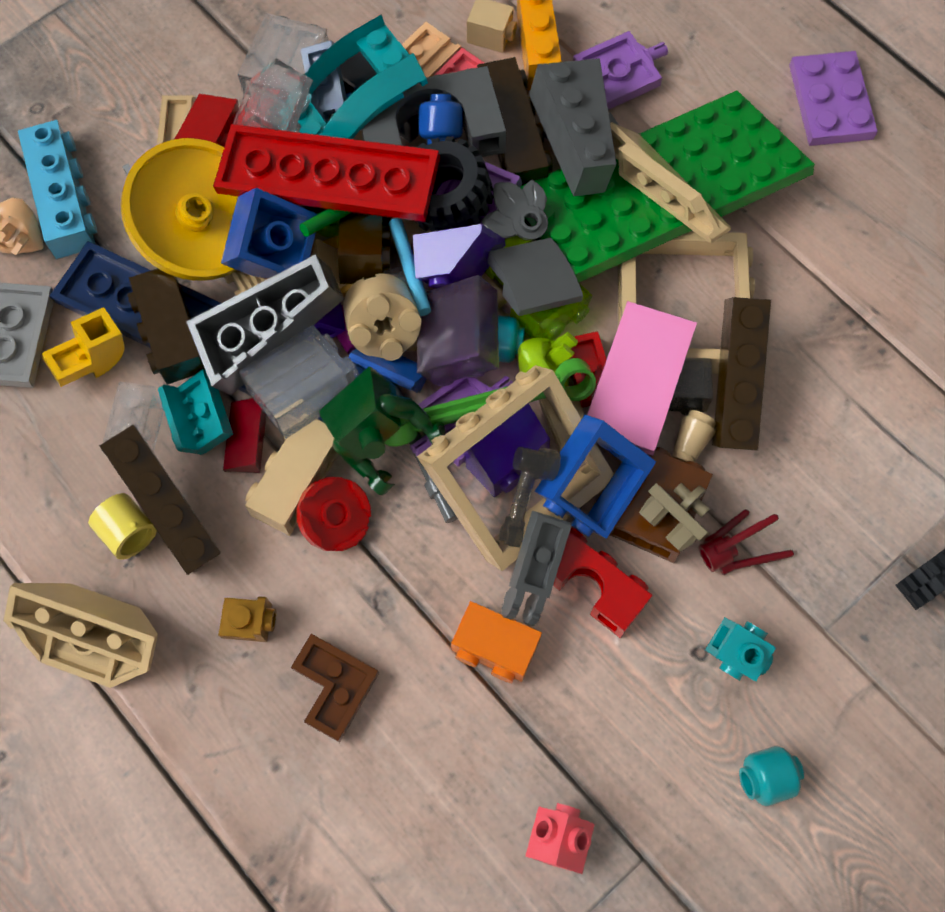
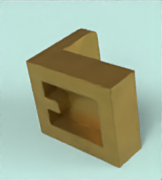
M258 596L257 600L224 598L218 636L223 639L267 642L268 631L273 632L275 629L276 609L272 608V604L267 597Z

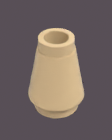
M690 410L687 416L682 417L672 457L683 462L696 461L715 435L716 430L714 427L717 422L705 413Z

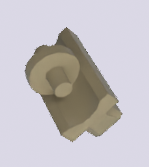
M657 483L648 491L652 496L645 502L639 513L654 527L671 513L680 523L665 538L680 552L693 545L697 540L703 542L710 534L688 513L692 508L702 518L710 510L700 501L706 492L701 485L691 492L685 485L680 483L674 489V492L683 500L681 504L677 503Z

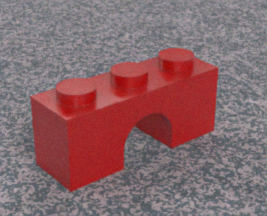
M571 528L553 586L560 591L570 579L577 576H586L594 580L599 586L601 597L593 606L590 615L617 637L621 638L653 595L647 591L649 588L643 580L633 574L627 576L617 568L618 563L613 557L604 551L596 552L587 545L588 541L582 533Z

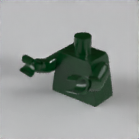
M370 366L319 410L321 418L334 438V450L363 478L367 477L369 479V486L378 495L386 494L395 484L388 483L392 475L384 470H376L373 466L374 463L370 459L379 458L385 453L386 447L384 442L399 430L401 426L400 418L407 419L417 430H422L432 445V439L445 435L443 423L437 422L433 424L430 421L431 417L413 399L398 396L395 385Z

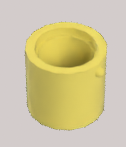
M126 493L116 494L102 502L93 511L88 522L95 534L114 556L120 560L135 556L145 549L157 532L147 515Z

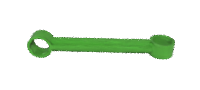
M571 358L562 362L556 369L555 375L571 401L583 400L594 391L596 378L584 360ZM586 373L584 380L578 385H564L571 375ZM499 389L423 408V410L431 417L430 421L433 424L441 422L444 425L454 423L463 415L475 412L485 405L487 397ZM542 392L530 402L545 399L546 396ZM400 418L401 426L399 430L385 441L384 444L388 446L408 444L422 430H417L407 419Z

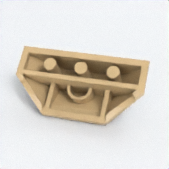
M13 583L10 585L3 621L10 629H15L23 644L40 663L109 688L147 673L150 670L158 633L141 608L71 583Z

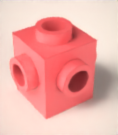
M557 803L555 810L538 807L525 857L582 874L595 824L579 818L581 810Z

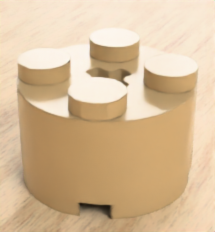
M375 274L376 277L366 280L362 278L349 288L343 301L344 318L349 339L357 350L368 356L393 361L399 359L403 352L408 350L416 341L420 333L421 317L405 282L390 274Z

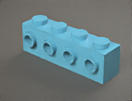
M58 120L17 130L45 244L56 259L80 253L87 241L95 244L93 234L98 233L92 214H87L85 206L90 205V200L84 185L80 186L78 180L83 178V173L77 158L73 159L72 152L76 151V146L70 131L64 132Z

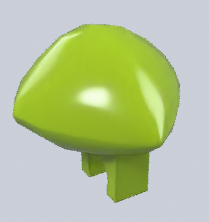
M569 332L556 340L539 337L527 339L520 344L518 349L519 371L526 373L536 365L551 369L555 373L562 362L573 357L574 352L571 348L576 346L578 341ZM569 378L566 380L565 386H569Z

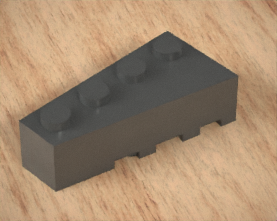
M600 58L538 64L529 96L573 197L605 193L616 166V158Z
M315 254L187 321L211 386L232 395L342 302L344 297L332 269Z

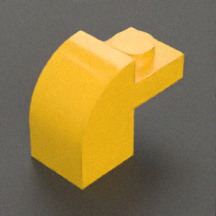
M104 307L72 321L71 326L75 338L42 353L45 363L60 387L90 373H93L98 378L112 369L121 359L124 353L122 334Z

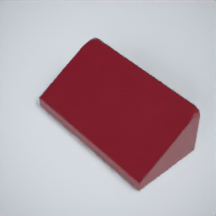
M264 397L231 402L229 423L233 435L226 440L224 472L260 473L268 408Z

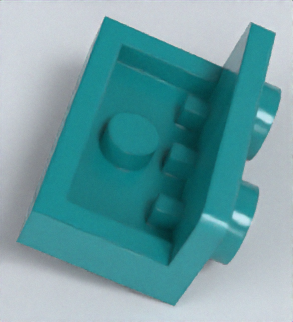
M202 369L179 387L163 384L158 388L162 408L172 434V440L178 451L204 455L233 435L219 390L211 386L206 370Z

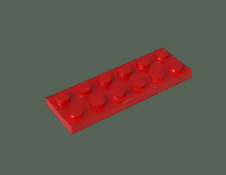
M231 124L213 187L217 194L240 196L254 188H258L297 205L426 222L440 155L439 150Z

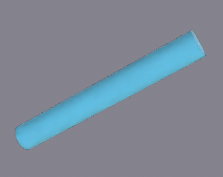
M394 218L388 224L390 225L411 295L419 315L424 316L431 312V307L422 281L415 278L414 255L402 219Z

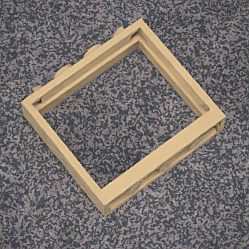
M688 232L643 253L733 256L735 297L753 298L755 279L754 277H749V268H751L753 262V248L747 245V233L727 232L710 244L697 233ZM636 257L618 265V326L627 301L636 304ZM689 348L681 373L718 374L720 349Z
M536 365L526 373L520 371L516 375V381L507 388L499 389L490 394L486 399L485 405L475 412L463 415L457 420L455 428L446 435H440L432 439L433 445L417 456L485 560L501 571L517 560L532 511L564 521L570 516L565 514L563 518H560L543 506L546 501L543 498L493 538L447 466L542 392L569 437L572 435L581 421L580 415L554 371ZM596 443L584 460L586 464L575 473L561 495L578 509L603 490L614 475Z

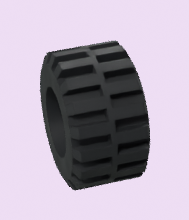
M438 137L431 139L432 143L427 146L425 143L419 145L418 148L439 150L440 161L433 190L447 180L455 179L461 180V182L449 193L442 195L432 194L426 222L415 221V223L418 222L420 228L424 231L430 229L431 232L481 223L479 217L488 214L489 208L487 204H492L493 194L491 192L493 191V185L483 157L479 154L478 149L474 145L469 147L468 142L463 139L455 142L454 137H446L445 141H440Z

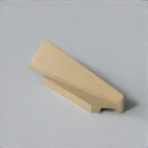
M610 123L615 158L619 160V175L710 244L731 230L727 222L703 199L702 195L693 189L640 134L615 123Z

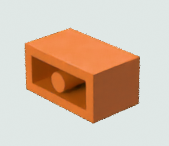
M470 601L451 642L452 651L457 653L455 658L472 667H477L478 663L492 668L491 674L502 681L513 683L514 679L523 682L541 640L542 632L515 620L503 618L504 616Z

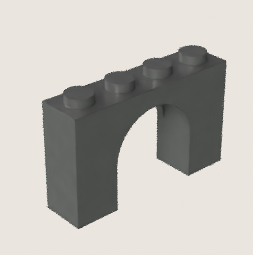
M487 66L427 77L428 84L422 87L418 83L404 91V98L383 110L361 129L363 141L402 146L399 136L400 130L406 121L419 114L421 103L431 101V94H450L451 101L461 104L463 108V128L469 147L474 145L482 157L506 153V129Z

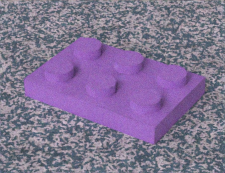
M856 51L792 57L789 67L809 146L874 140L878 131Z

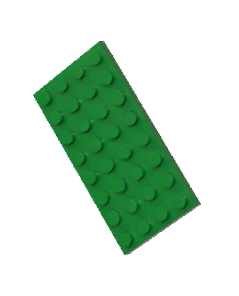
M738 90L639 133L693 189L702 195L703 199L721 217L803 180L814 173L815 164ZM616 159V166L605 193L573 197L562 169L548 174L546 178L534 180L542 187L546 194L547 202L544 212L548 218L547 230L537 241L548 238L554 240L569 262L578 283L692 231V229L619 175L618 159ZM531 217L524 220L525 224L530 227L537 224L536 220Z

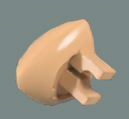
M9 198L0 202V252L17 255L19 253H31L42 250L44 247L42 232L33 210L23 199Z

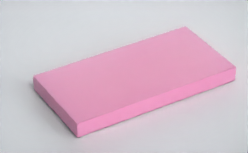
M627 301L587 415L605 421L643 452L653 456L697 322Z

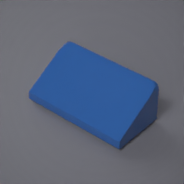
M355 349L348 357L357 366L363 369H367L370 366L389 381L415 393L421 392L430 373L428 367L404 356L397 360L388 361L384 358L365 355Z

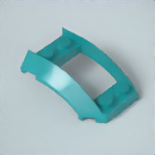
M381 14L346 34L321 54L297 83L283 109L280 111L279 117L288 131L353 139L374 117L404 98V91L418 83L423 87L428 84V81L414 53L409 54L385 25ZM361 52L377 74L353 92L326 123L309 98L332 71L350 57Z

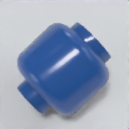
M431 94V101L421 103L419 106V135L421 138L427 139V145L431 144V139L439 137L440 141H445L446 137H454L457 140L462 136L463 108L461 104L451 101L450 94Z

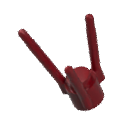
M747 509L740 512L714 534L706 537L703 541L704 543L698 546L700 555L707 568L711 572L720 569L722 575H726L736 569L792 557L794 555L793 550H786L737 561L733 559L739 555L736 544L776 522L779 516L773 514L731 538L728 535L725 536L750 513Z

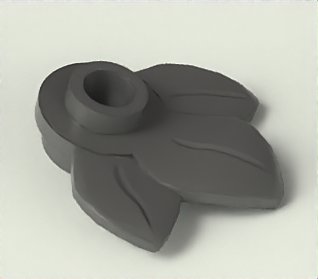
M533 180L528 182L523 189L510 182L495 183L493 186V198L497 210L486 215L482 219V224L505 239L518 236L526 241H534L541 238L548 227V218L544 212L547 198L542 187ZM531 217L536 220L537 224L530 227L525 224L524 220Z

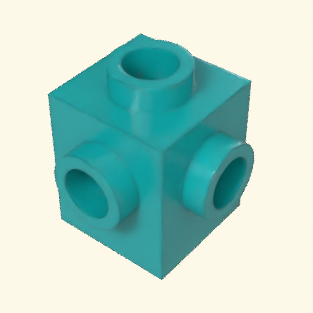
M724 617L705 651L722 661L719 669L739 681L745 675L756 682L759 676L765 674L771 667L773 662L772 654L776 647L764 640L768 633L748 621L742 627Z

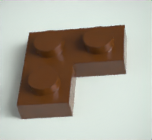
M310 634L292 664L291 669L324 688L304 723L340 743L377 679L379 671L317 636Z

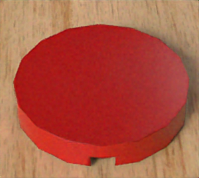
M325 477L313 482L302 493L297 505V523L301 534L312 546L324 551H344L356 546L368 531L371 505L367 494L356 482L342 477Z

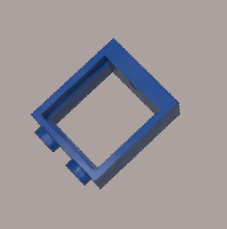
M584 415L534 492L546 499L543 506L560 518H563L565 514L573 518L571 522L572 527L585 536L590 537L592 532L607 539L656 461L605 421ZM598 443L622 463L587 515L561 495L594 444Z

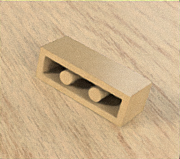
M302 412L297 422L292 421L285 431V441L278 452L274 451L268 458L265 465L266 472L259 483L255 482L246 495L247 503L245 506L252 517L288 536L291 535L297 525V505L302 493L313 482L325 478L339 455L334 450V438L324 422Z

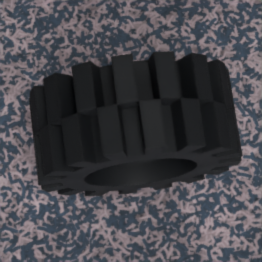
M945 549L895 585L915 610L945 591Z

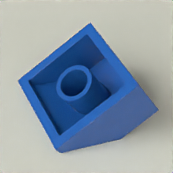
M258 188L238 196L221 264L261 278L269 279L310 257L316 233L305 237L300 230V224L318 214Z

